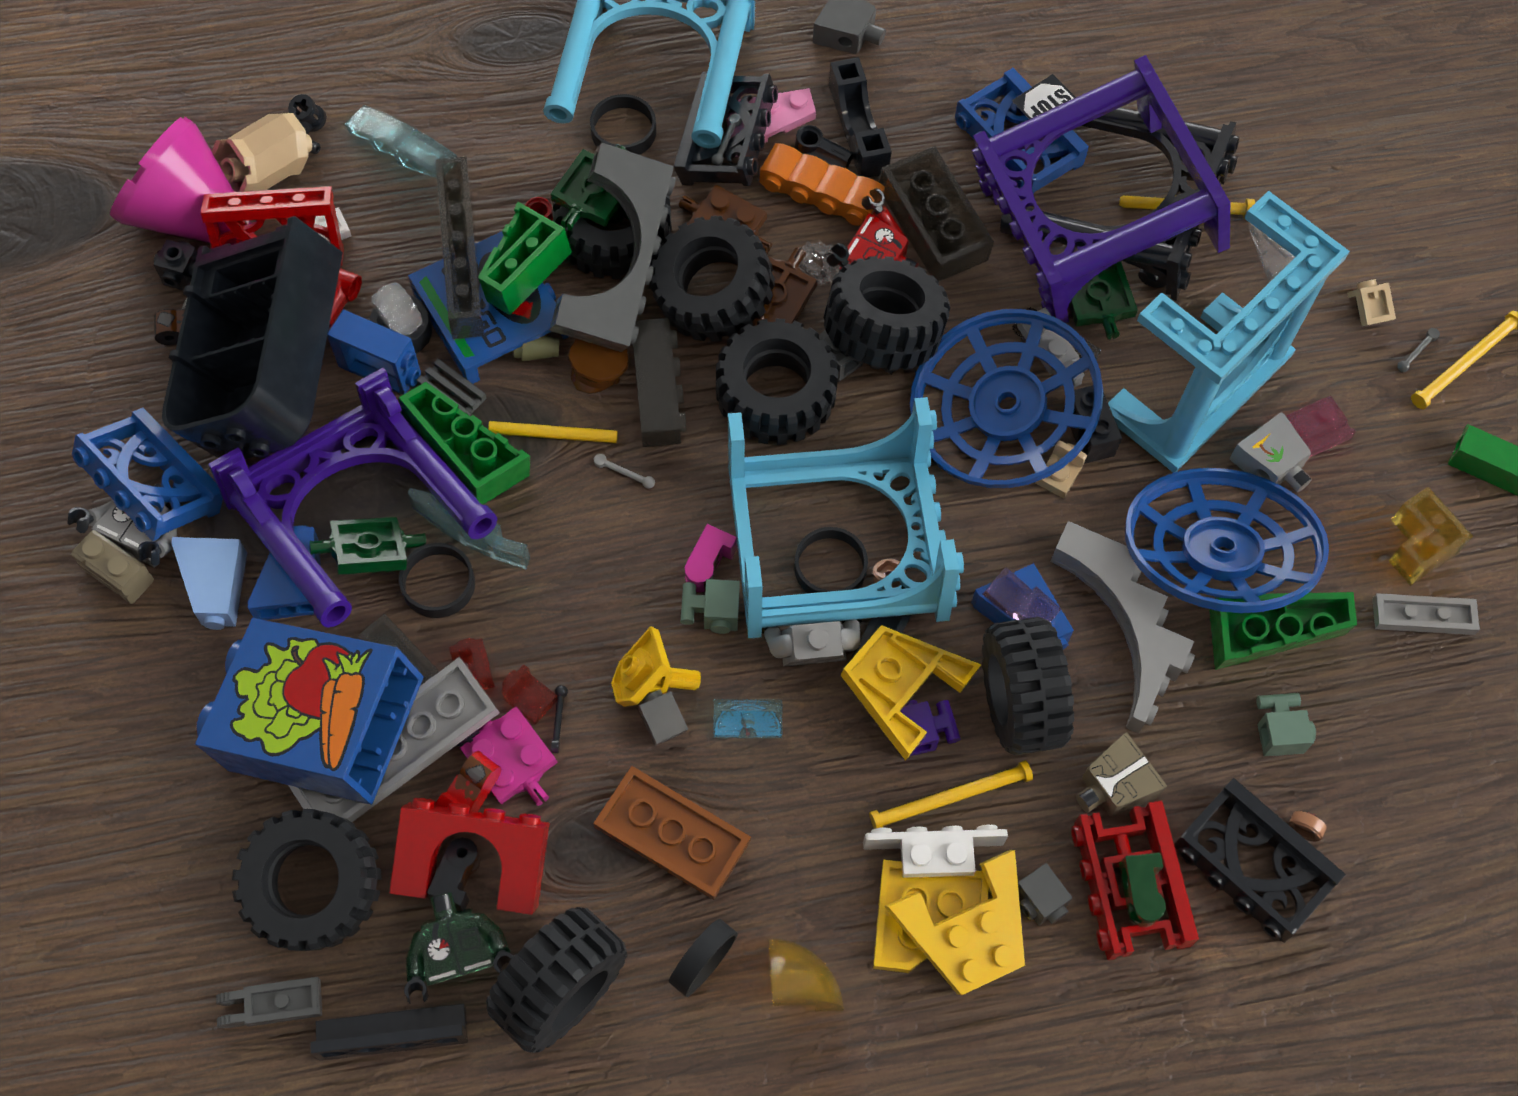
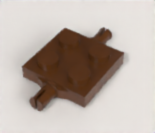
M715 185L706 199L700 203L688 198L686 195L679 202L680 208L692 213V218L687 225L694 223L696 218L704 217L705 220H710L711 216H722L724 221L727 218L739 220L740 225H747L753 230L754 235L758 236L759 229L767 220V212L718 185ZM758 236L766 253L768 254V251H770L772 247V243Z
M795 247L788 261L775 260L768 256L773 268L772 273L775 278V287L771 290L773 294L771 303L769 305L764 304L766 310L761 319L756 317L752 321L754 326L757 325V321L767 319L768 322H776V318L785 319V323L793 324V321H797L818 285L816 278L803 273L799 268L800 263L806 256V252L803 249L799 250V247Z

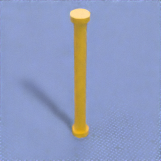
M1509 312L1505 316L1504 322L1422 391L1418 390L1412 394V403L1419 409H1426L1431 404L1432 398L1513 329L1518 330V312Z
M1025 760L1019 762L1018 767L880 813L877 810L869 812L871 823L874 829L883 828V826L1020 780L1028 782L1033 780L1032 770L1029 763Z

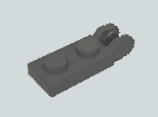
M319 977L247 986L243 987V990L220 993L216 995V1004L230 1006L244 1002V1013L218 1017L217 1028H232L244 1025L250 1027L322 1016L321 980Z

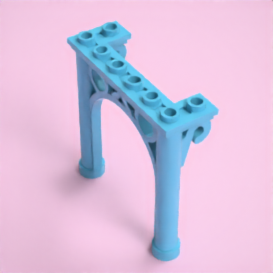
M577 0L551 96L545 102L544 115L557 123H569L572 121L593 43L606 27L618 20L636 15L666 16L679 20L695 29L704 38L710 49L711 59L691 138L701 147H718L722 141V123L744 31L750 32V29L754 30L755 0H631L622 5L617 4L614 0ZM681 2L687 3L686 9L682 8ZM699 7H706L716 10L717 13L710 17L700 18L693 11ZM603 8H606L608 11L602 14ZM721 24L717 41L711 29Z

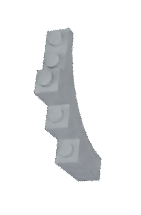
M1068 521L1050 562L1073 573L1093 589L1109 607L1123 630L1132 656L1135 679L1133 705L1126 728L1139 734L1144 724L1151 726L1159 708L1153 705L1156 696L1160 695L1163 697L1170 680L1175 682L1181 671L1188 673L1195 658V655L1190 653L1194 641L1162 627L1169 610L1163 608L1168 596L1136 583L1141 570L1130 556L1127 546Z

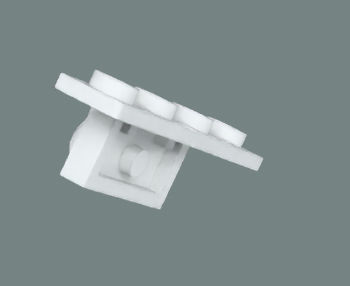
M981 825L976 830H963L961 826H946L941 831H927L926 827H911L906 829V832H892L890 828H875L871 830V833L865 834L863 845L865 850L901 849L903 878L974 876L976 872L974 847L1002 846L1008 834L1007 829H998L996 825Z

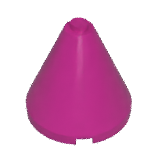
M180 117L157 139L138 163L141 165L132 180L127 179L112 205L110 216L123 225L210 243L205 223H203L200 214L204 194L234 192L197 125L187 117ZM218 222L221 234L230 230L225 222ZM232 238L228 240L225 244L229 243L231 245H234L238 238Z

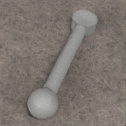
M597 454L594 457V464L598 468H610L641 482L647 489L653 488L655 485L653 477H643L608 461L604 454Z

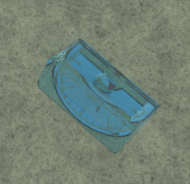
M714 699L713 738H782V700Z

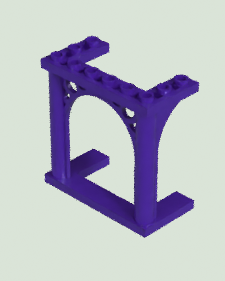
M1146 55L1134 60V71L988 138L985 130L973 135L976 148L971 151L977 163L975 168L980 178L979 184L985 197L991 196L994 204L999 205L1004 216L1010 215L1013 222L1009 223L1015 239H1022L1026 246L1022 248L1028 264H1035L1038 270L1035 276L1040 286L1038 291L1043 300L1041 301L1042 308L1046 307L1051 316L1064 323L1069 322L1067 308L1072 298L1097 274L1125 258L1199 224L1204 223V229L1218 253L1230 248L1231 202ZM1137 100L1138 112L1150 133L1161 129L1163 125L1200 190L1118 229L1088 234L1065 229L1045 216L1035 201L1032 191V177L1038 159L1054 140L1079 126ZM1029 148H1035L1033 153H1026ZM1019 159L1024 161L1027 167L1022 171L1016 172L1006 168L1005 164L1009 160ZM1014 180H1023L1024 186L1018 188V184ZM1028 206L1034 207L1032 211L1026 210ZM1047 228L1050 231V234H1048L1042 242L1043 232L1040 229ZM1059 237L1065 238L1068 242L1066 249L1059 255L1051 254L1049 249L1052 242ZM1076 242H1083L1086 245L1077 247L1078 251L1074 252Z

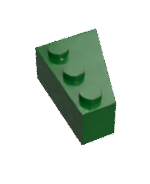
M517 202L514 208L515 214L510 224H506L502 231L504 236L498 247L493 248L478 277L486 301L508 315H511L572 253L565 228L520 202Z

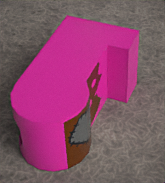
M709 524L706 525L685 565L686 582L696 584V592L706 591V579H714V572L723 556L730 560L732 559L737 550V537Z

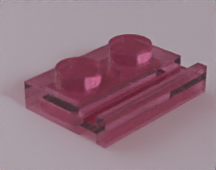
M1331 395L1286 415L1310 449L1311 455L1309 458L1353 438L1356 433L1355 429H1351L1347 424L1348 419Z

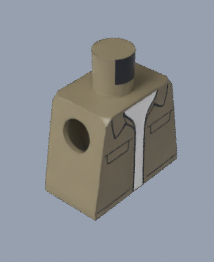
M1126 732L1086 769L1082 778L1088 788L1078 793L1076 800L1087 813L1101 805L1109 816L1114 817L1135 806H1140L1158 798L1167 785Z

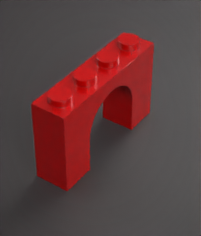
M413 798V802H408L401 807L390 894L425 899L428 896L427 891L435 876L438 852L446 837L455 833L471 832L489 840L500 856L502 872L497 910L533 915L539 904L550 823L542 822L541 816L534 814H519V818L505 816V811L500 809L486 808L483 813L470 811L469 805L460 803H449L448 808L434 806L435 801L426 798Z

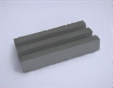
M440 359L434 362L435 366L433 368L429 367L425 371L426 375L424 377L420 376L417 379L418 386L427 382L450 398L430 383L432 380L436 381L448 392L468 405L465 409L458 404L459 409L469 416L487 399L486 394ZM439 373H442V374H443L444 376H446L448 379H450L451 381H453L455 384H457L459 387H461L463 390H465L467 393H469L471 396H473V397L475 398V400H473L471 397H469L467 394H465L463 391H461V390H460L459 388H457L455 385H453L452 383H450L448 380H446L444 377H442Z

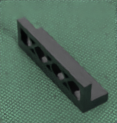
M463 1003L316 1021V1041L310 1042L311 1054L319 1061L466 1044L468 1043L466 1006Z

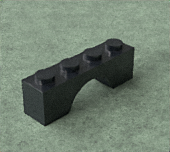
M859 57L830 62L828 86L850 151L854 153L853 160L858 175L869 178L889 174L892 151L884 128L878 129L874 122L868 98L867 79Z

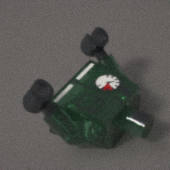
M452 892L430 898L435 918L422 922L421 929L413 934L406 956L408 983L405 985L404 993L408 1004H411V993L416 990L422 991L424 1002L428 1000L429 995L426 984L427 986L492 966L500 975L503 965L509 963L513 958L502 929L484 913H475L472 907L457 911Z

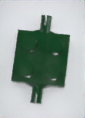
M620 144L615 145L617 148L626 150L624 146L621 145L620 147ZM582 149L551 192V201L569 210L563 220H561V225L565 229L568 228V230L573 229L580 217L588 218L606 227L620 207V203L609 192L587 181L594 154Z
M1121 261L1093 277L1072 298L1069 307L1076 327L1103 324L1106 338L1111 340L1112 337L1115 339L1120 335L1115 321L1136 317L1138 309Z
M397 517L330 521V540H310L309 550L311 555L331 553L336 561L338 575L406 570V548L426 545L425 533L405 535L399 527Z

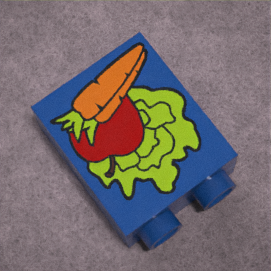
M252 618L243 639L234 642L227 653L225 661L226 676L215 701L205 705L200 712L197 721L198 738L195 745L227 771L372 805L424 676L398 647Z

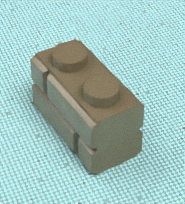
M96 530L91 531L71 553V556L82 570L116 594H119L120 597L130 604L135 603L154 580L144 564Z

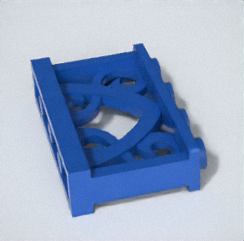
M1011 68L1004 73L1002 78L965 100L961 99L958 101L955 113L956 123L960 129L965 130L972 138L973 135L984 130L988 138L1004 131L1005 119L1016 124L1027 121L1029 118L1012 100L1032 87L1014 68ZM1002 94L1005 96L1000 105L992 101ZM981 107H987L994 110L996 114L992 111H982L981 115L987 117V120L984 121L976 113V110ZM1016 110H1018L1023 116L1016 115ZM1073 130L1054 140L1040 156L1039 159H1041L1044 169L1037 174L1033 173V195L1034 192L1071 169L1076 170L1084 165L1089 146ZM1029 148L1026 153H1033L1035 148ZM1062 157V159L1051 165L1049 158ZM1019 159L1009 160L1005 164L1006 168L1016 172L1022 171L1027 167L1026 163ZM1014 180L1018 184V188L1024 186L1023 180Z
M144 408L133 411L131 417L87 434L79 433L75 435L72 457L75 463L93 478L97 487L103 489L113 499L116 507L124 511L133 520L137 529L140 532H144L151 541H155L160 538V535L205 515L210 518L220 513L223 498L216 482ZM131 437L126 444L120 441L125 438ZM105 446H110V447H114V448L117 449V450H114V449L106 448V449L103 450V454L109 455V456H110L109 458H106V457L99 451L100 448H103V447H105ZM131 460L146 466H159L164 471L161 487L145 485L130 480L128 477V467ZM169 480H173V481H174V482H173V488H171V486H170V484H169ZM192 501V502H190V503H188V504H185V505H183V506H180V503H179V502ZM165 502H170L173 510L162 515L152 506L159 507L161 512Z

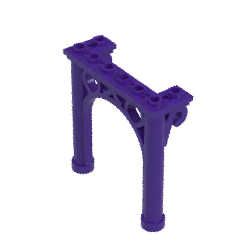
M384 368L355 383L361 402L360 406L304 436L294 445L277 451L249 468L239 448L222 455L208 464L228 509H236L312 605L314 615L324 627H334L342 623L350 615L352 606L297 538L293 527L296 511L304 497L318 483L330 475L345 468L364 463L383 462L396 464L413 472L470 538L481 539L487 536L497 524L495 513L487 505H483L400 413L402 409L392 392L387 371ZM367 436L377 437L370 448L353 447L357 441ZM387 440H390L398 450L386 448ZM345 448L346 453L341 454L340 450ZM304 472L305 476L301 479L299 473ZM281 484H294L289 494L270 495V492ZM270 508L283 509L282 521L278 519Z

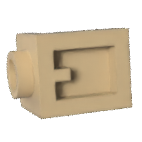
M1376 279L1357 283V290L1347 292L1348 298L1356 297L1362 326L1396 319L1389 283L1377 285Z
M1059 440L1046 463L1047 467L1058 462L1075 445L1066 444ZM1081 451L1064 468L1045 479L1037 481L1036 484L1065 498L1082 470L1087 455Z

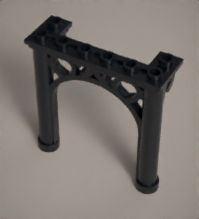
M1120 107L1082 125L1145 140L1165 154L1172 168L1173 181L1165 199L1151 213L1200 191L1198 187L1194 190L1187 184V180H1194L1188 169L1182 164V159L1174 148L1175 146L1163 125L1161 129L1150 133L1137 110ZM1184 121L1220 185H1224L1228 173H1234L1238 156L1233 155L1236 153L1240 139L1239 136L1235 135L1236 122L1230 121L1229 125L1223 124L1222 128L1219 129ZM1026 208L1027 211L1033 210L1032 208ZM1042 211L1055 224L1079 233H1103L1127 225L1104 226ZM1009 214L1002 215L1000 231L1001 233L1013 235L1009 225L1013 221ZM1201 224L1121 261L1140 268L1138 277L1144 284L1154 288L1166 286V294L1171 295V300L1177 301L1181 289L1186 290L1190 281L1191 272H1188L1192 260V253L1190 251L1192 247L1197 248L1202 234ZM1047 228L1040 229L1043 232V240L1050 234ZM1063 237L1056 238L1053 241L1063 245L1068 243ZM1083 242L1075 243V248L1086 246Z

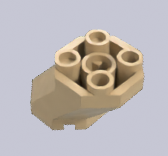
M294 113L267 114L228 139L216 140L212 153L234 192L262 191L269 189L290 175L301 174L309 157L308 153L312 150V139L306 134V130Z

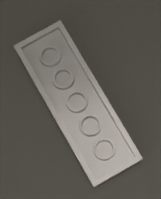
M459 657L420 685L372 805L288 786L303 809L329 812L353 822L500 712Z

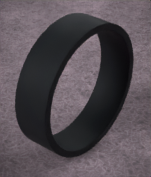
M618 94L607 97L599 102L593 109L590 117L591 136L597 148L601 142L615 147L616 144L607 142L598 135L595 126L605 113L618 108L637 110L643 113L652 124L649 133L643 139L622 146L627 151L638 155L651 147L656 137V117L652 107L646 101L634 95Z
M838 527L819 528L810 532L799 543L795 554L794 572L799 585L806 593L859 589L866 577L868 556L862 542L851 532ZM831 538L851 545L859 554L863 565V571L859 578L850 586L839 590H825L811 584L800 570L799 558L805 548L813 542Z
M431 543L421 546L409 554L407 557V569L400 570L399 585L406 603L416 613L429 618H444L459 612L468 604L474 593L475 576L468 557L460 549L445 543ZM438 554L449 555L459 559L469 570L467 587L459 598L444 606L428 607L415 602L409 597L406 592V579L416 563L428 556Z
M719 918L714 921L684 954L671 974L669 983L685 997L692 995L724 959L734 944L738 933L722 919Z

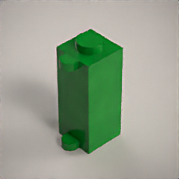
M1467 424L1462 435L1457 440L1448 465L1518 496V446Z

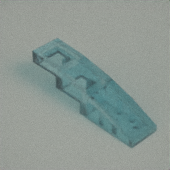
M365 105L344 124L350 134L365 138L370 141L374 149L393 155L399 165L438 179L458 160L455 153L431 137L386 113Z
M413 488L409 489L408 496L412 508L436 528L463 545L488 557L525 570L527 569L530 560L528 545L503 538L500 524H496L493 531L481 539H472L432 493Z

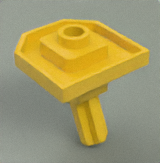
M650 626L619 661L611 684L616 702L626 707L638 705L649 692L652 693L661 689L662 694H666L668 687L696 690L700 687L701 673L696 670L671 668L658 629Z

